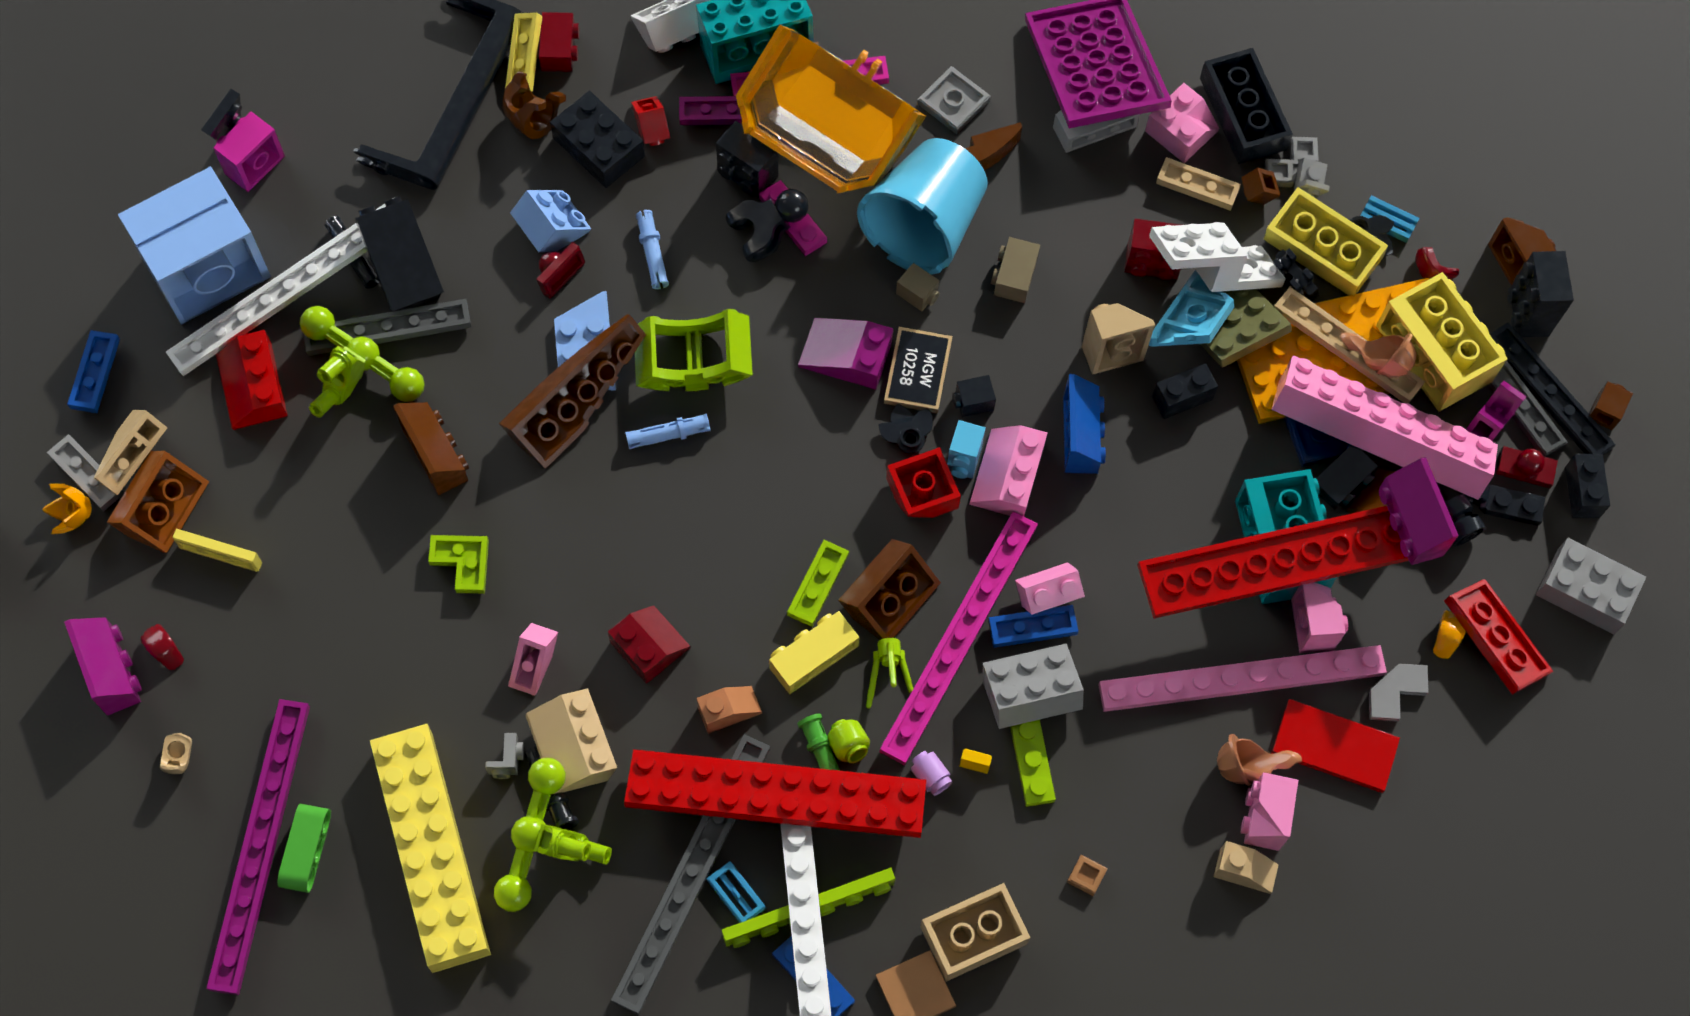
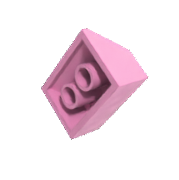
M1022 425L991 429L969 505L1009 516L1013 511L1024 516L1045 445L1047 432Z

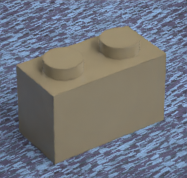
M1009 237L1007 246H1001L998 261L1002 262L1000 270L994 269L991 284L995 285V296L1025 303L1039 255V244Z

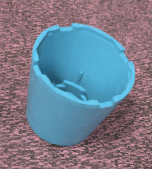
M940 138L925 140L862 198L857 208L859 225L873 247L878 244L889 254L887 259L907 270L915 263L931 275L940 273L942 269L948 267L952 262L987 190L988 181L986 173L978 160L960 145Z

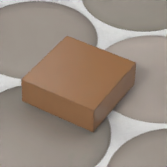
M1081 855L1067 883L1094 896L1108 868Z

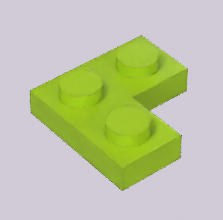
M431 535L428 562L430 566H457L456 593L485 594L489 546L488 536Z

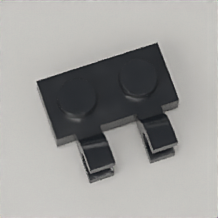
M1290 248L1286 251L1284 249L1275 255V260L1272 263L1283 274L1285 279L1287 277L1291 279L1290 284L1294 290L1312 302L1319 296L1318 288L1312 282L1314 275L1307 268L1303 271L1295 263L1297 257Z

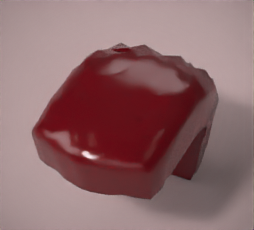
M1432 247L1418 249L1415 262L1424 279H1431L1442 272L1450 280L1459 275V269L1444 267L1439 264Z
M156 624L148 628L140 637L141 643L146 650L166 668L174 670L182 665L184 658L162 625Z

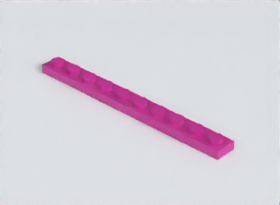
M1014 511L1012 512L883 742L880 753L904 766L906 765L1037 529L1038 524Z

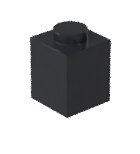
M989 375L957 381L956 391L952 393L954 406L956 409L960 408L962 417L994 411L996 397Z

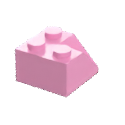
M1183 83L1170 95L1172 100L1171 108L1153 111L1149 115L1145 132L1185 163L1219 131V127L1204 98Z
M1315 582L1300 585L1291 599L1299 653L1334 651L1348 631L1347 616L1342 614L1341 605L1337 603L1335 597H1332L1331 588Z
M1263 772L1257 781H1253L1252 788H1248L1245 805L1250 806L1248 817H1243L1241 834H1245L1244 844L1279 851L1286 843L1291 834L1298 787L1297 779Z

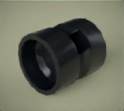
M1465 494L1458 495L1445 502L1459 535L1453 543L1454 547L1471 541L1485 531L1486 527L1479 515L1472 514L1474 508Z

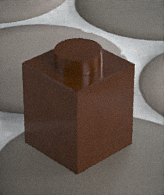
M1607 381L1598 393L1589 413L1597 424L1613 431L1621 421L1633 393L1626 390L1620 384Z

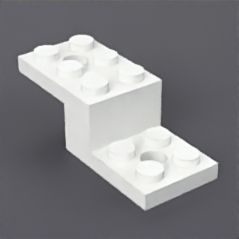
M1225 223L1166 225L1152 227L1149 236L1170 268H1195L1211 292L1282 287L1285 277L1272 263V259L1264 248L1256 245L1241 247Z

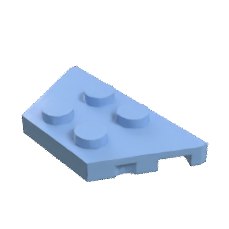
M606 291L595 295L554 319L558 367L610 327ZM615 384L613 387L610 386L608 390H616Z

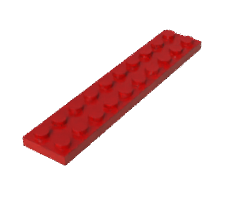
M1383 506L1139 561L1137 566L1153 618L1155 619L1409 561V559L1403 555L1400 548L1401 539L1399 534L1393 530L1390 524L1388 507Z
M633 749L624 805L628 808L921 838L926 779Z

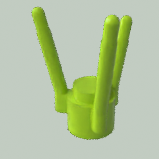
M881 639L877 643L878 650L873 652L874 662L866 708L868 709L872 706L880 662H882L883 666L889 667L892 687L897 685L895 666L900 663L908 692L911 693L913 691L911 677L905 660V651L901 650L899 639Z

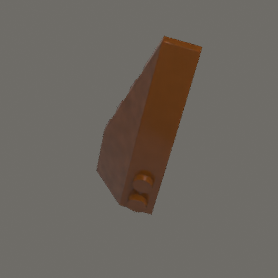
M627 314L587 343L552 372L499 423L500 426L517 445L546 469L586 429L592 413L595 409H599L604 401L602 400L603 396L610 386L613 387L619 378L617 375L624 364H628L646 334L631 315Z

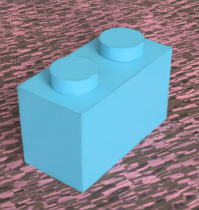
M958 420L947 461L948 468L954 477L973 479L986 427Z

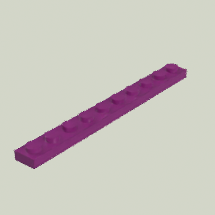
M279 699L206 988L209 991L232 995L240 994L310 706L308 703Z

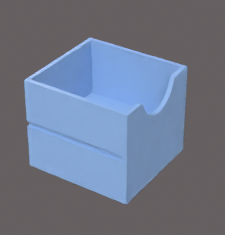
M211 166L118 214L143 262L181 325L271 277L250 229Z

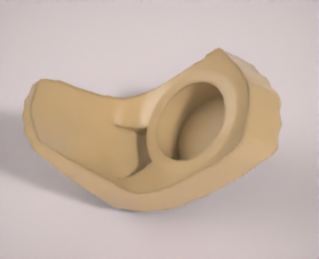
M174 733L165 737L160 762V769L168 774H182L185 772L189 764L192 739L182 733Z

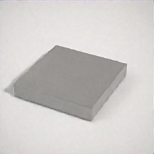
M951 66L917 99V104L955 134H958L990 102L991 96Z

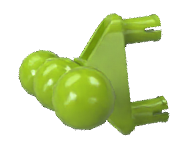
M312 306L306 309L300 317L301 331L306 337L312 340L327 339L337 346L330 353L329 360L317 372V377L323 382L322 393L309 406V410L314 416L321 418L333 405L342 404L351 395L358 381L362 378L363 371L370 369L389 381L391 393L398 400L411 402L418 399L423 393V376L416 369L409 367L397 369L380 357L378 345L372 339L367 337L352 338L335 326L334 316L327 308Z
M545 757L539 759L532 764L528 771V781L533 788L531 801L526 816L517 820L511 829V839L516 847V852L510 872L499 879L494 887V898L497 905L507 912H516L523 909L531 899L532 888L526 878L534 852L558 859L571 861H586L588 859L602 864H608L611 858L612 848L591 842L584 834L546 825L543 821L551 794L559 791L566 779V772L562 764L554 758Z

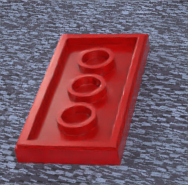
M1485 579L1450 595L1444 600L1512 695L1553 672Z
M1289 699L1286 703L1271 754L1285 750L1296 752L1302 757V762L1298 764L1383 793L1386 789L1400 737Z

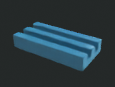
M1372 195L1360 215L1366 218L1373 217L1368 214L1369 212L1375 216H1386L1394 222V225L1407 230L1405 232L1393 226L1387 234L1405 243L1408 242L1420 219Z
M731 861L706 879L739 923L755 918L759 913H763L766 910V906ZM729 870L756 905L755 909H751L724 873ZM721 879L747 915L742 916L715 880Z

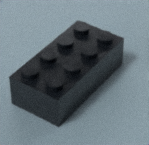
M1254 48L1205 61L1200 80L1238 165L1287 151L1293 133Z

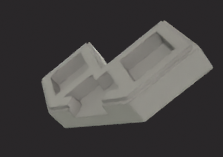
M1292 137L1290 141V160H1265V170L1274 172L1278 187H1293L1295 185L1300 159L1308 158L1319 161L1317 138Z
M1398 664L1369 691V720L1399 721L1400 694L1426 696L1428 694V665Z

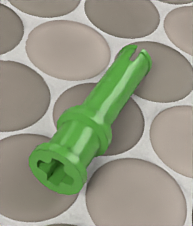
M820 713L800 720L797 723L798 728L803 730L808 742L806 747L810 753H814L820 769L840 771L829 746L828 736L821 723L822 715Z

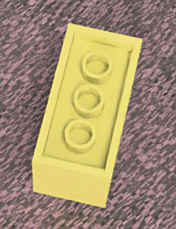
M1443 272L1390 300L1376 324V327L1384 337L1390 335L1404 337L1409 333L1413 335L1410 341L1415 347L1416 361L1410 371L1425 381L1421 388L1438 412L1492 383L1507 361L1504 349L1495 343L1489 335L1486 325L1478 320L1473 313L1471 305L1463 300L1457 292L1454 282L1448 279Z

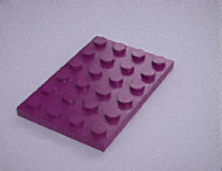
M1088 0L1025 13V22L1069 129L1171 108L1172 100L1127 0Z

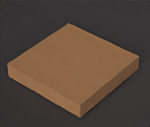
M931 950L875 976L893 1016H937L956 1007Z

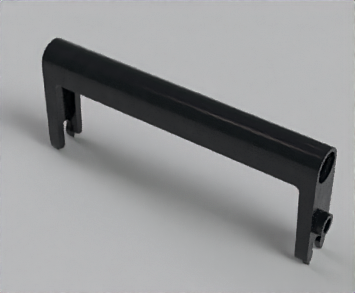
M447 0V5L491 22L422 154L417 161H411L361 144L359 148H354L353 150L355 154L361 156L357 157L356 161L374 169L381 175L386 176L389 174L427 189H437L511 47L515 14L522 13L514 6L497 0Z

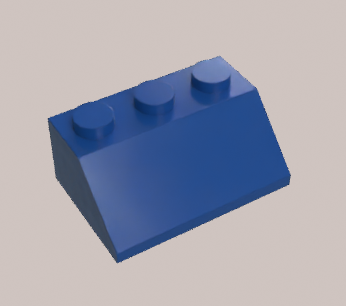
M1069 374L1063 395L1065 473L1098 474L1100 465L1105 464L1106 449L1101 447L1100 439L1105 436V422H1100V413L1104 412V396H1099V386L1075 374Z

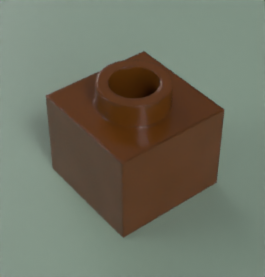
M1256 168L1241 177L1244 194L1250 202L1265 205L1280 196L1277 181L1272 171Z

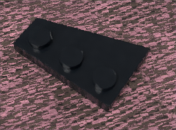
M230 88L201 131L216 141L235 127L237 121L243 118L241 117L240 94Z

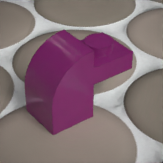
M1503 381L1466 430L1479 437H1486L1493 442L1515 414L1526 396Z

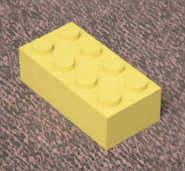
M1297 187L1269 224L1264 237L1266 242L1280 251L1283 249L1286 251L1290 248L1297 257L1295 261L1347 295L1353 296L1357 294L1383 259L1388 248L1387 244L1299 187Z

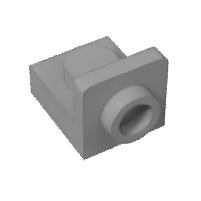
M1308 158L1300 159L1294 190L1299 187L1314 198L1329 192L1330 186L1324 184L1328 164Z

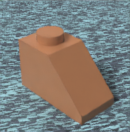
M752 686L726 687L697 698L698 710L708 734L762 714Z

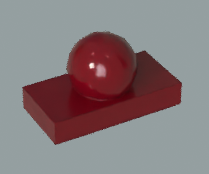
M572 242L561 254L550 251L541 256L539 269L542 274L536 280L543 295L549 299L586 263L577 244Z
M1503 446L1500 451L1496 474L1550 489L1554 483L1558 460L1544 457L1536 449L1521 451Z

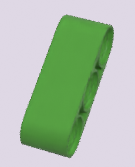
M305 804L298 805L278 874V887L306 893L311 891L330 823V809Z

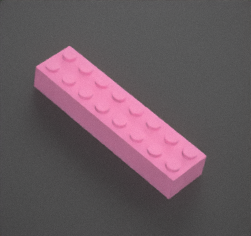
M1292 356L1279 380L1271 409L1402 467L1426 457L1436 482L1479 500L1494 476L1498 444L1493 443L1486 437L1472 434L1461 426L1449 424L1436 415L1426 414L1408 403L1394 400L1383 392L1371 390L1358 381L1348 380L1339 376L1336 372L1316 366L1304 358L1300 359Z

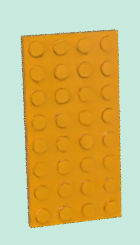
M1429 278L1314 304L1367 341H1373L1384 337L1376 327V324L1388 302L1429 280ZM1292 324V332L1237 360L1259 424L1285 417V415L1271 409L1279 380L1292 356L1307 359L1316 366L1332 370L1348 380L1358 381L1376 392L1390 394Z

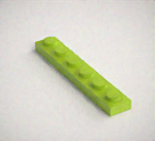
M892 868L818 894L821 917L834 912L835 907L846 903V906H852L862 902L863 896L871 893L879 896L891 890L890 886H893L895 883ZM789 905L722 929V936L726 947L733 945L734 948H738L750 943V938L761 934L762 937H768L779 932V927L790 924L791 927Z

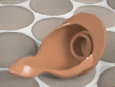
M1349 332L1340 334L1344 345L1348 349L1362 354L1366 365L1371 370H1376L1378 375L1397 378L1406 375L1415 364L1416 351L1410 341L1413 336L1410 333L1404 337L1390 335L1373 341H1366L1357 334Z
M1235 734L1229 735V741L1221 747L1217 757V765L1224 778L1233 783L1246 784L1248 786L1252 785L1254 780L1257 781L1263 772L1271 774L1273 770L1289 769L1293 765L1302 762V757L1296 752L1285 750L1270 754L1252 740L1238 739Z

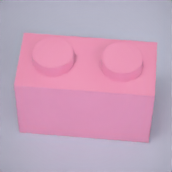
M1068 562L1015 580L1021 605L1030 614L1085 597L1079 572Z

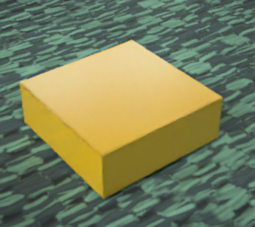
M964 749L959 767L988 774L992 756Z

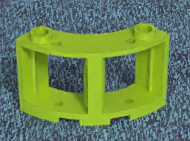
M726 309L709 317L692 320H667L657 316H649L638 323L646 334L635 351L636 386L669 391L670 386H685V391L708 390L709 384L722 382L724 386H727L753 375L749 316L739 313L735 309ZM725 330L727 361L703 368L701 334ZM655 335L686 337L687 370H671L657 367Z

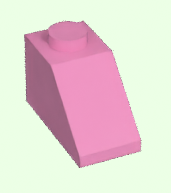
M533 623L528 626L519 637L509 687L534 696L537 694L552 659L558 632Z

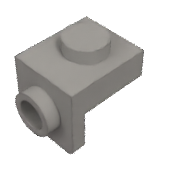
M504 733L503 761L486 762L485 768L487 773L492 775L493 778L508 779L510 775H518V761L524 759V743L519 742L517 733Z

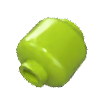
M852 719L838 720L832 725L828 733L829 746L839 761L856 763L867 755L870 739L858 721Z

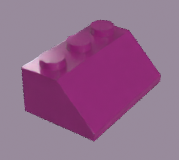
M1426 457L1416 460L1385 478L1380 486L1379 496L1381 502L1388 507L1390 524L1393 530L1399 534L1401 539L1400 548L1403 555L1408 557L1411 565L1444 556L1459 535Z
M106 617L69 619L64 621L91 699L108 716L140 703L138 692L142 691L136 675L131 676L128 667L132 666V661L127 650L122 651L119 642L123 641V636L118 625H112Z

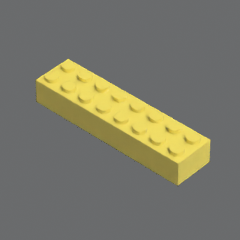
M428 724L370 740L427 967L432 973L490 956L491 952L436 745Z

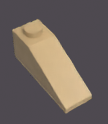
M132 410L117 430L94 479L112 493L118 495L166 431L167 427L146 410Z

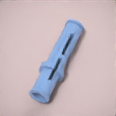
M643 210L644 217L642 212L639 211L636 213L640 229L639 241L644 247L652 288L661 289L660 283L665 288L669 285V281L667 280L659 245L660 234L655 228L653 212L651 210Z
M707 413L686 419L679 417L676 418L677 421L625 432L629 450L670 439L681 438L683 440L687 439L689 435L711 431Z

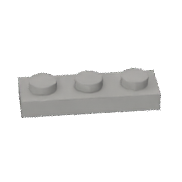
M69 434L47 452L54 462L103 512L125 493L122 489L118 495H115L94 479L100 465Z

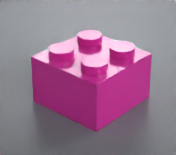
M251 111L245 117L239 119L235 127L226 135L220 137L213 147L224 174L247 192L285 157L275 129Z

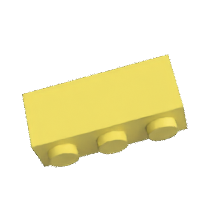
M840 611L834 615L829 613L823 616L817 622L818 626L810 631L804 630L794 638L795 642L787 647L781 646L771 654L769 668L789 695L859 646L860 637Z

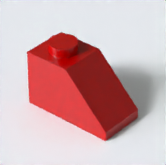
M657 96L631 102L644 144L649 143L650 146L663 144L665 139L670 138L664 107Z

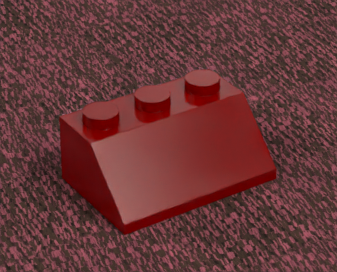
M261 330L237 336L216 355L232 429L235 430L288 416L272 344L266 331Z

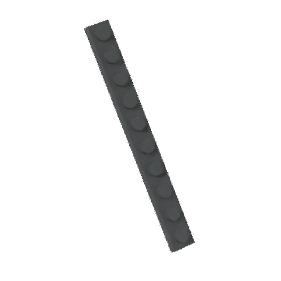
M744 734L732 760L764 763L770 751V746ZM703 815L611 999L612 1003L637 1015L640 1014L736 819Z

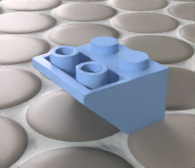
M527 190L510 212L538 252H557L591 230L585 221L584 215L576 209L570 201L569 195L563 190Z

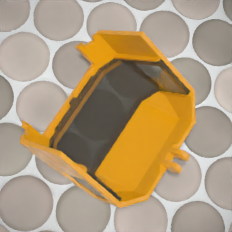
M780 24L736 94L744 134H750L836 190L837 193L877 185L899 160L926 116L872 80L882 64V61L878 58L872 63L866 76L858 71L868 58L867 51L863 50L851 67L798 32Z

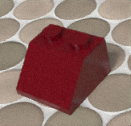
M654 605L630 613L608 631L610 643L646 684L691 648Z

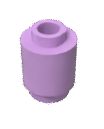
M923 751L912 760L914 765L911 767V771L917 779H926L927 792L931 791L936 796L952 784V780L949 778L951 774L934 752L927 753Z

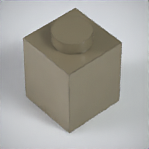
M913 263L897 281L896 294L922 312L927 305L932 306L940 295V292H938L939 280Z

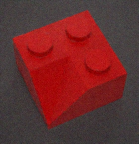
M940 447L887 466V482L896 503L908 517L934 518L959 509L961 495Z

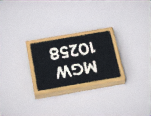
M899 327L884 404L894 406L900 404L905 408L916 410L928 408L930 412L938 413L953 336Z

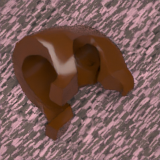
M517 72L504 91L502 101L504 114L513 126L531 139L541 138L551 130L550 121L557 117L559 105L566 101V95L561 92H552L546 96V99L536 97L532 94L526 80L527 74Z

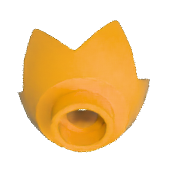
M49 484L50 489L61 495L60 498L42 509L45 513L62 521L57 527L52 529L51 534L66 533L78 528L91 515L90 499L72 486Z

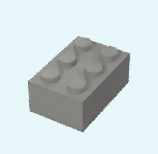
M1567 538L1557 549L1536 596L1614 635L1626 623L1646 576Z
M1067 644L983 663V684L999 729L1083 709L1084 689Z

